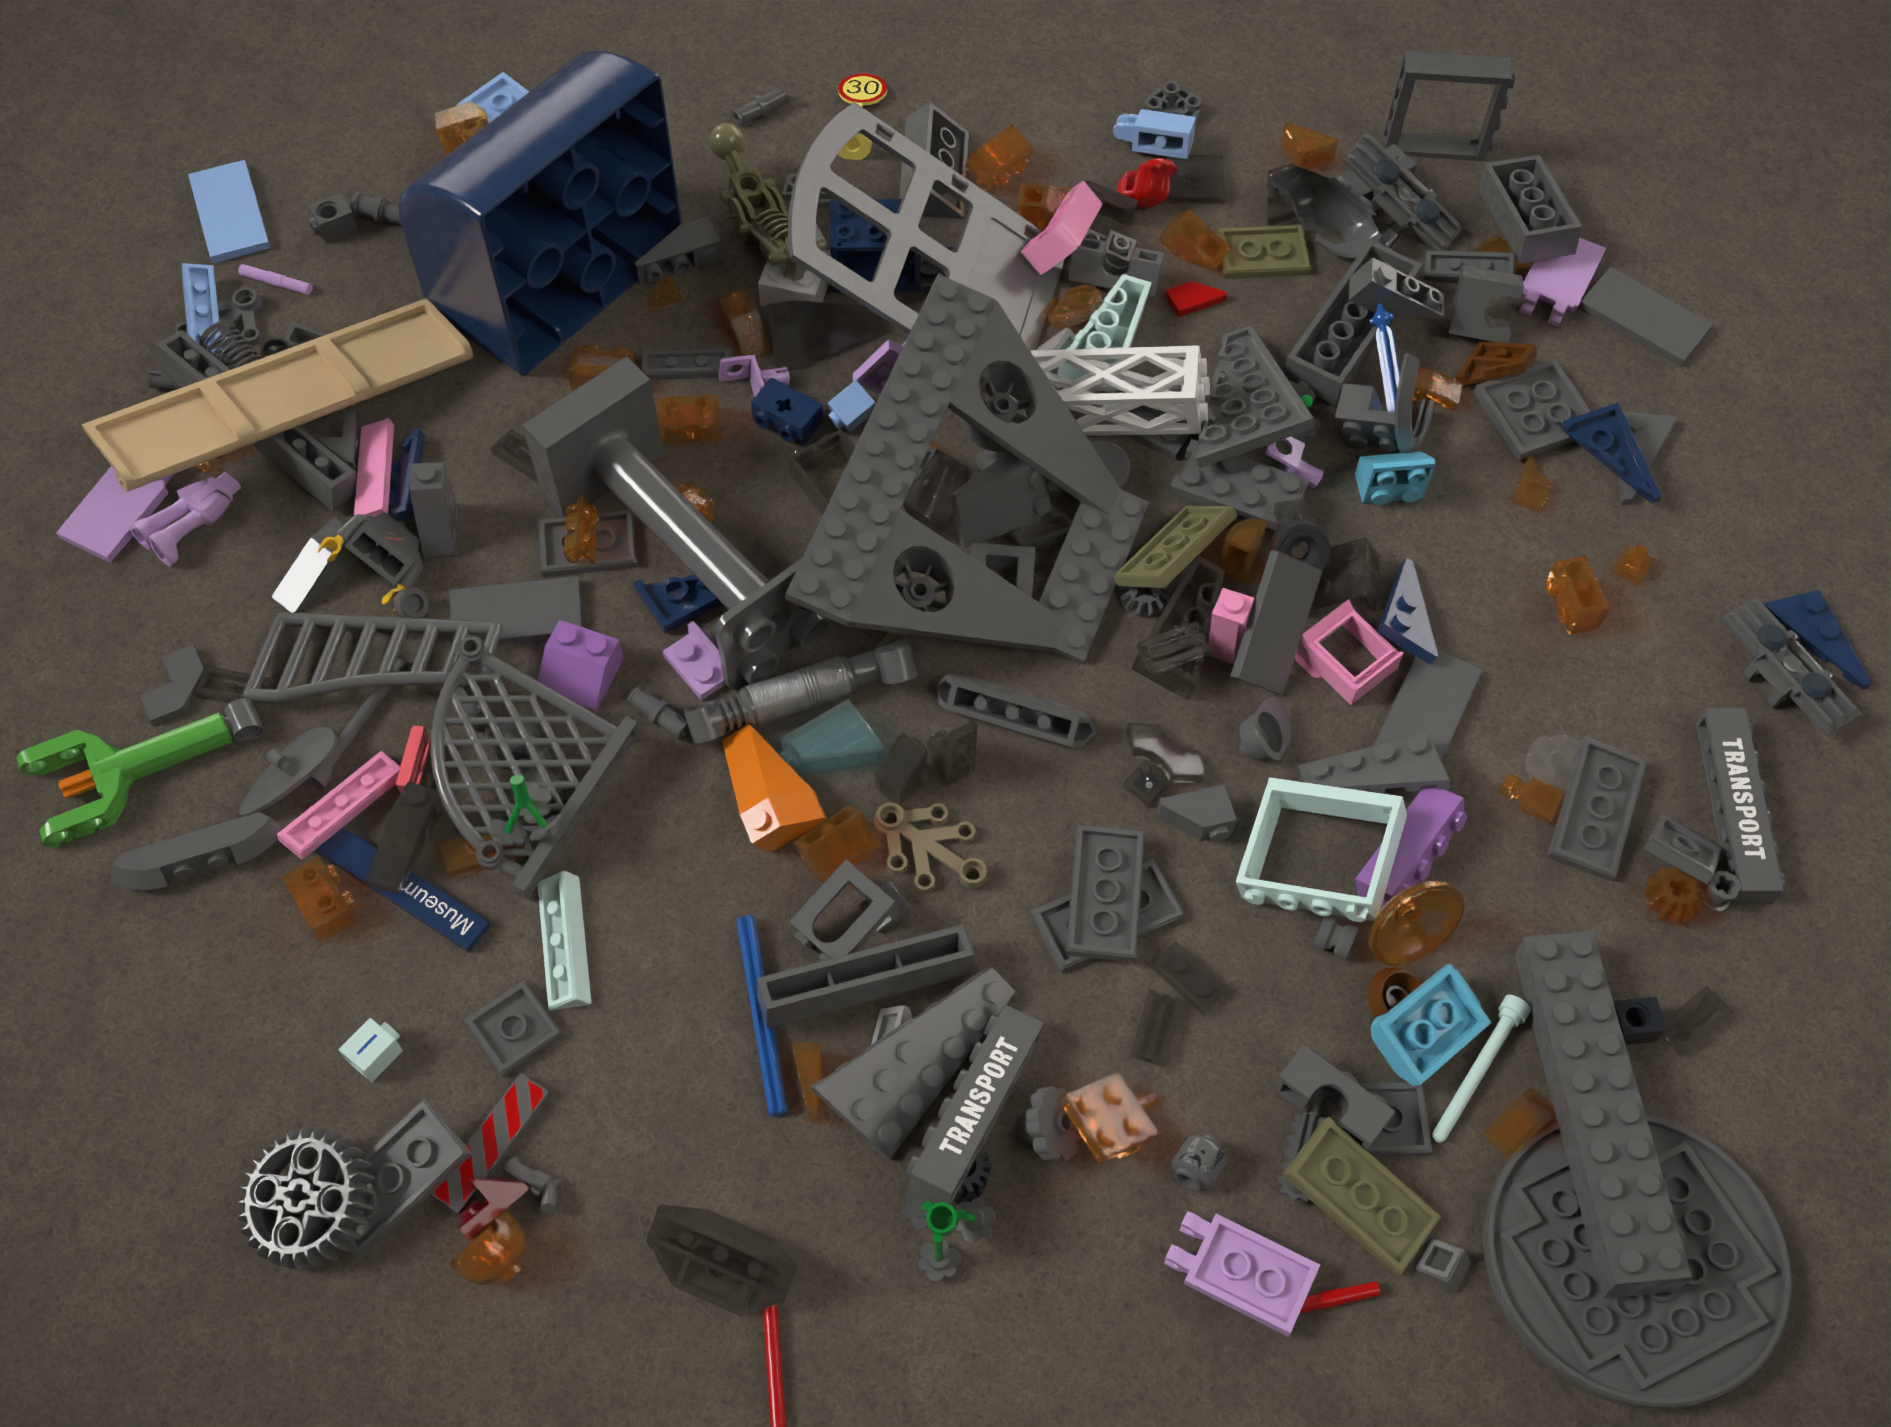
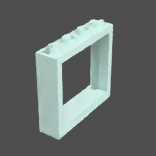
M1269 777L1236 879V885L1241 897L1257 905L1269 903L1278 905L1286 910H1296L1298 908L1310 910L1321 916L1333 914L1345 916L1356 922H1364L1365 920L1377 922L1407 817L1403 797ZM1281 808L1387 824L1367 897L1259 880Z

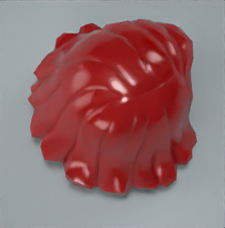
M1151 159L1140 164L1137 171H1126L1123 174L1122 178L1118 181L1117 194L1119 198L1129 205L1142 209L1153 208L1166 200L1170 189V178L1178 172V167L1169 159Z

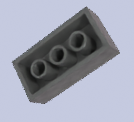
M1540 155L1484 164L1479 192L1510 248L1515 253L1519 264L1576 254L1582 225Z

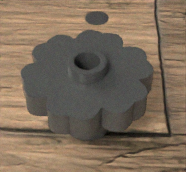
M1054 1086L1039 1088L1031 1096L1032 1108L1019 1114L1016 1119L1017 1135L1022 1142L1032 1145L1034 1151L1040 1155L1043 1161H1068L1076 1154V1140H1079L1081 1137V1118L1079 1113L1074 1111V1098L1068 1094L1065 1088L1056 1089Z

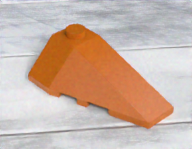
M747 724L722 740L739 813L752 844L768 852H773L827 820L813 788L804 782L791 765L783 760L770 743L751 724Z

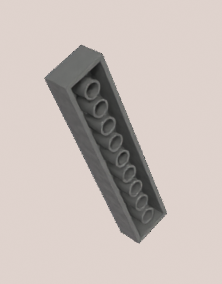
M1590 931L1523 937L1515 953V959L1525 1000L1531 1007L1529 1015L1603 1298L1679 1292L1692 1276L1594 933Z

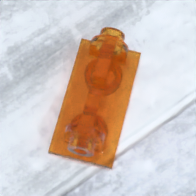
M580 494L578 495L577 503H571L569 508L565 510V531L570 535L565 536L564 556L570 563H577L580 558L586 557L594 564L596 549L598 548L596 527L599 515L595 506L591 505Z

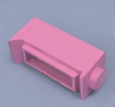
M1225 588L1222 589L1212 613L1207 655L1232 664L1235 663L1252 611L1253 597Z

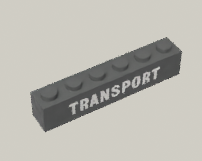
M1706 708L1697 720L1696 727L1719 845L1723 849L1721 855L1724 870L1735 875L1741 885L1738 896L1731 900V904H1772L1784 891L1785 877L1779 871L1777 862L1779 849L1777 842L1773 841L1772 815L1766 809L1764 799L1766 787L1764 781L1760 780L1758 771L1759 754L1753 747L1752 722L1748 721L1746 708Z
M1004 1005L999 1016H991L984 1031V1034L987 1035L984 1043L979 1041L976 1043L969 1058V1061L972 1062L969 1070L962 1069L956 1079L953 1089L957 1091L953 1099L945 1098L938 1113V1117L941 1118L937 1127L932 1125L929 1127L922 1141V1146L925 1147L921 1156L915 1154L907 1167L905 1175L910 1177L907 1193L924 1201H930L933 1205L939 1202L952 1205L1039 1041L1044 1022L1007 1005Z

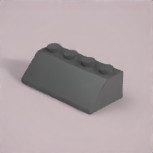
M928 102L906 117L905 137L966 178L969 132L931 102ZM902 162L899 199L903 198L912 174V169L904 162ZM953 180L951 181V185L963 192L965 188ZM933 184L921 217L963 218L964 203L938 185Z

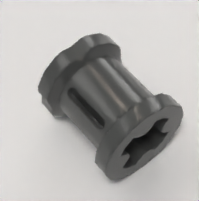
M1727 871L1714 873L1708 884L1704 885L1700 890V902L1706 909L1712 912L1726 910L1731 900H1734L1741 890L1740 881L1735 875Z

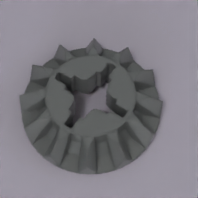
M1169 585L1165 588H1151L1149 595L1144 594L1138 598L1139 588L1145 590L1150 587L1119 586L1118 596L1120 603L1128 612L1142 617L1153 616L1160 613L1168 604Z

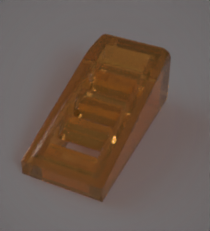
M795 1042L792 1049L808 1119H810L811 1124H818L821 1115V1099L809 1086L818 1080H822V1045L820 1043Z

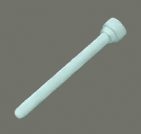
M1506 995L1498 1008L1500 1020L1432 1133V1138L1435 1142L1442 1143L1447 1139L1511 1029L1524 1023L1531 1012V1007L1521 998L1514 995Z

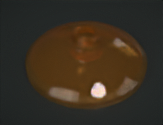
M1445 881L1420 882L1402 890L1392 897L1376 915L1369 934L1368 943L1370 951L1379 962L1389 966L1406 965L1431 954L1443 945L1458 927L1464 912L1462 894L1454 885Z

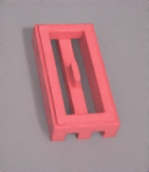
M413 726L411 728L396 780V786L402 797L406 800L416 801L431 748V739H429L428 733H425L426 729L423 726Z

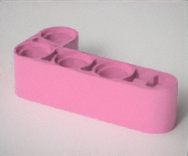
M1085 181L1077 184L1065 196L1047 228L1021 250L1024 257L1040 275L1047 272L1077 249L1103 204Z

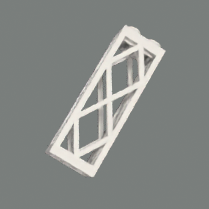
M1199 346L1031 351L1036 361H1043L1038 364L1067 408L1087 414L1076 420L1086 436L1200 434L1202 432V421L1208 420V403L1205 402V395L1210 394V378L1206 377L1207 359L1201 358ZM1174 357H1186V359L1181 360ZM1101 359H1121L1112 364L1097 361ZM1147 360L1167 370V372L1152 378L1129 371L1128 369ZM1064 363H1068L1088 374L1073 380L1050 373L1049 371ZM1170 389H1182V390H1181L1180 392H1173V391H1171ZM1090 391H1123L1125 393L1094 394ZM1144 405L1167 413L1148 422L1129 412V410ZM1024 408L1017 410L1018 414L1027 417ZM1183 419L1187 421V423H1176ZM1105 420L1117 423L1115 425H1095Z

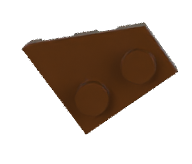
M1480 341L1456 374L1457 385L1465 386L1525 373L1537 356L1536 345Z

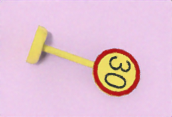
M854 74L840 82L838 93L843 101L849 104L855 102L863 108V105H871L881 101L887 94V84L882 78L873 74ZM857 133L845 144L838 155L844 159L862 160L870 153L872 141L863 134Z

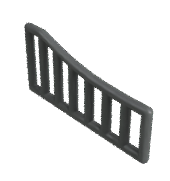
M279 612L275 616L244 689L243 697L255 702L282 703L355 688L383 685H444L449 673L460 657L458 645L461 640L469 637L470 634H487L484 642L486 652L494 656L503 626L501 623L493 621ZM286 625L302 626L277 688L260 689ZM316 627H333L311 682L292 687ZM363 628L345 677L326 680L346 629ZM377 629L394 630L378 673L360 675ZM425 631L411 670L407 672H393L407 632ZM438 633H456L443 670L425 671ZM479 664L476 666L474 673L469 674H488L489 668ZM463 678L459 683L460 686H470L468 681ZM477 682L478 686H482L485 683Z

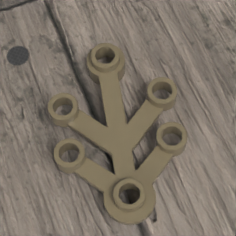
M885 803L876 810L874 825L880 833L886 835L889 851L887 868L890 873L901 875L907 870V858L901 852V835L912 842L917 874L914 879V886L919 893H930L935 887V878L930 873L927 853L959 874V880L965 887L975 889L985 883L987 868L980 859L969 858L963 860L938 843L957 840L962 844L971 843L975 838L974 834L976 831L972 823L964 821L960 822L957 826L918 830L911 824L930 821L933 825L940 826L946 823L948 820L947 807L941 803H935L928 808L904 810L896 803ZM939 810L944 813V816L942 818H935L932 816V813ZM887 817L897 819L896 823L887 824L884 820ZM969 829L971 835L964 837L959 834V831ZM901 860L904 864L899 868H895L891 865V862ZM969 872H976L979 877L976 880H970L966 875ZM922 878H927L931 881V884L923 887L918 882Z

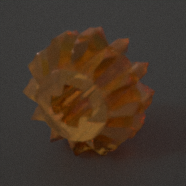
M1663 866L1658 869L1656 874L1651 875L1646 882L1647 888L1644 891L1643 898L1650 901L1647 905V910L1657 909L1659 911L1658 921L1664 919L1665 916H1669L1671 925L1677 924L1680 920L1686 924L1695 915H1699L1704 908L1702 902L1706 899L1707 892L1699 889L1702 886V881L1693 880L1691 875L1686 872L1682 873L1675 866H1672L1670 870Z

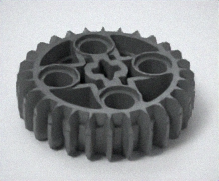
M302 1127L300 1132L288 1131L287 1139L275 1137L276 1148L263 1146L265 1153L263 1159L252 1158L257 1167L254 1172H244L250 1178L248 1185L239 1187L240 1190L246 1192V1197L244 1200L237 1202V1205L245 1207V1212L239 1215L237 1219L248 1223L241 1230L243 1235L251 1237L247 1245L258 1249L257 1255L268 1259L270 1264L292 1270L297 1268L311 1270L312 1266L325 1267L326 1259L338 1260V1249L350 1251L348 1239L350 1237L361 1239L356 1229L359 1225H369V1222L363 1218L365 1211L374 1210L373 1206L367 1204V1197L376 1194L374 1190L367 1189V1184L372 1182L375 1177L364 1173L371 1166V1163L361 1159L364 1152L355 1147V1142L334 1131L317 1127L315 1129ZM319 1154L317 1164L313 1167V1161ZM290 1163L288 1175H279L282 1172V1170ZM339 1166H341L344 1175V1185L335 1183ZM276 1187L275 1195L271 1199V1193L273 1189ZM310 1196V1199L303 1200L304 1197ZM343 1196L342 1205L337 1210L338 1200ZM270 1211L278 1213L273 1229L269 1218ZM325 1220L335 1221L331 1228L322 1236ZM299 1230V1238L294 1243L295 1234Z

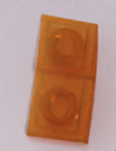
M1420 367L1413 399L1420 403L1422 399L1428 396L1435 400L1436 403L1452 411L1459 404L1463 384L1442 373Z

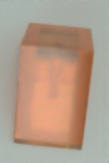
M1289 122L1285 123L1281 146L1294 167L1310 169L1334 161L1339 139Z
M1530 1087L1507 1107L1482 1136L1509 1160L1515 1152H1519L1541 1131L1556 1114L1554 1109Z

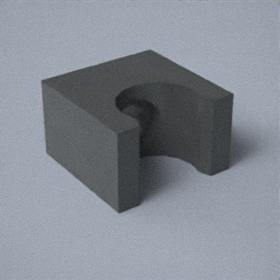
M1462 265L1448 319L1449 334L1509 343L1511 336L1509 322L1504 319L1490 317L1485 312V308L1493 298L1498 296L1521 297L1524 289L1522 276Z

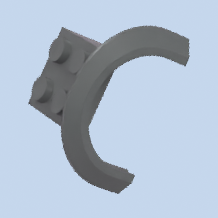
M1405 353L1398 381L1395 412L1384 411L1373 386L1343 384L1335 419L1346 442L1358 448H1364L1369 445L1377 446L1385 451H1396L1399 449L1401 453L1413 452L1423 443L1431 423L1435 400L1426 402L1425 399H1422L1418 419L1412 431L1413 396L1421 364L1418 358Z

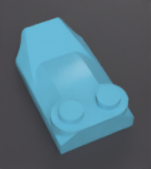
M1447 964L1387 1014L1376 1017L1371 1026V1036L1394 1072L1412 1086H1417L1433 1075L1484 1030L1491 1021L1482 1010L1481 1003L1459 971L1454 969L1451 964Z

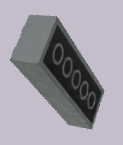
M1371 240L1365 245L1286 359L1283 372L1288 381H1294L1297 384L1305 381L1308 384V389L1313 390L1317 398L1334 406L1340 399L1343 384H1350L1377 345L1376 332L1378 327L1375 324H1370V319L1373 318L1376 312H1372L1349 301L1350 277L1372 257L1417 280L1422 267L1421 263Z

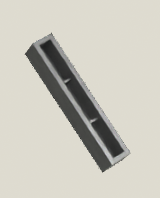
M962 924L757 978V999L766 1028L768 1029L971 975L974 953Z

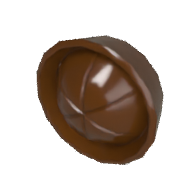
M1398 967L1384 968L1377 972L1369 982L1367 991L1368 1004L1374 1017L1387 1014L1422 985L1421 980L1413 973Z

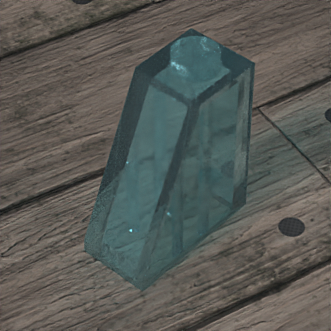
M849 699L781 738L782 752H780V756L796 770L800 777L878 766L886 762L885 746Z

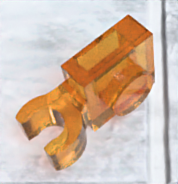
M1507 774L1497 793L1510 799L1521 800L1517 809L1549 824L1553 819L1564 791L1534 776L1528 784L1512 774Z

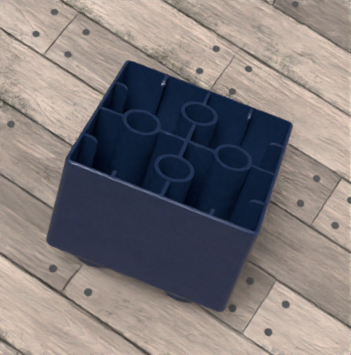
M587 51L575 56L409 184L400 196L399 218L424 299L427 298L452 325L522 376L531 372L638 281L635 262L682 224L661 76L646 66L616 53Z

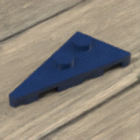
M1619 402L1561 422L1560 427L1563 432L1651 504L1660 500L1661 494Z

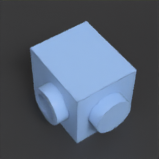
M855 380L828 402L831 412L828 414V417L838 429L844 427L850 433L870 417L876 403Z

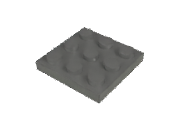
M1556 359L1529 367L1522 374L1493 379L1478 384L1473 392L1518 461L1575 442L1561 430V422L1591 412Z

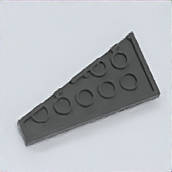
M985 968L953 989L951 994L939 1002L932 1003L925 1008L923 1013L914 1019L907 1020L867 1047L865 1052L850 1062L843 1063L835 1069V1072L823 1080H818L809 1088L878 1154L885 1159H891L983 1036L991 1016H998L1004 1005L1007 1004L1016 991L993 968Z

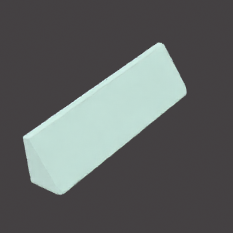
M562 871L541 880L537 885L549 1011L592 1004L580 881L578 876Z

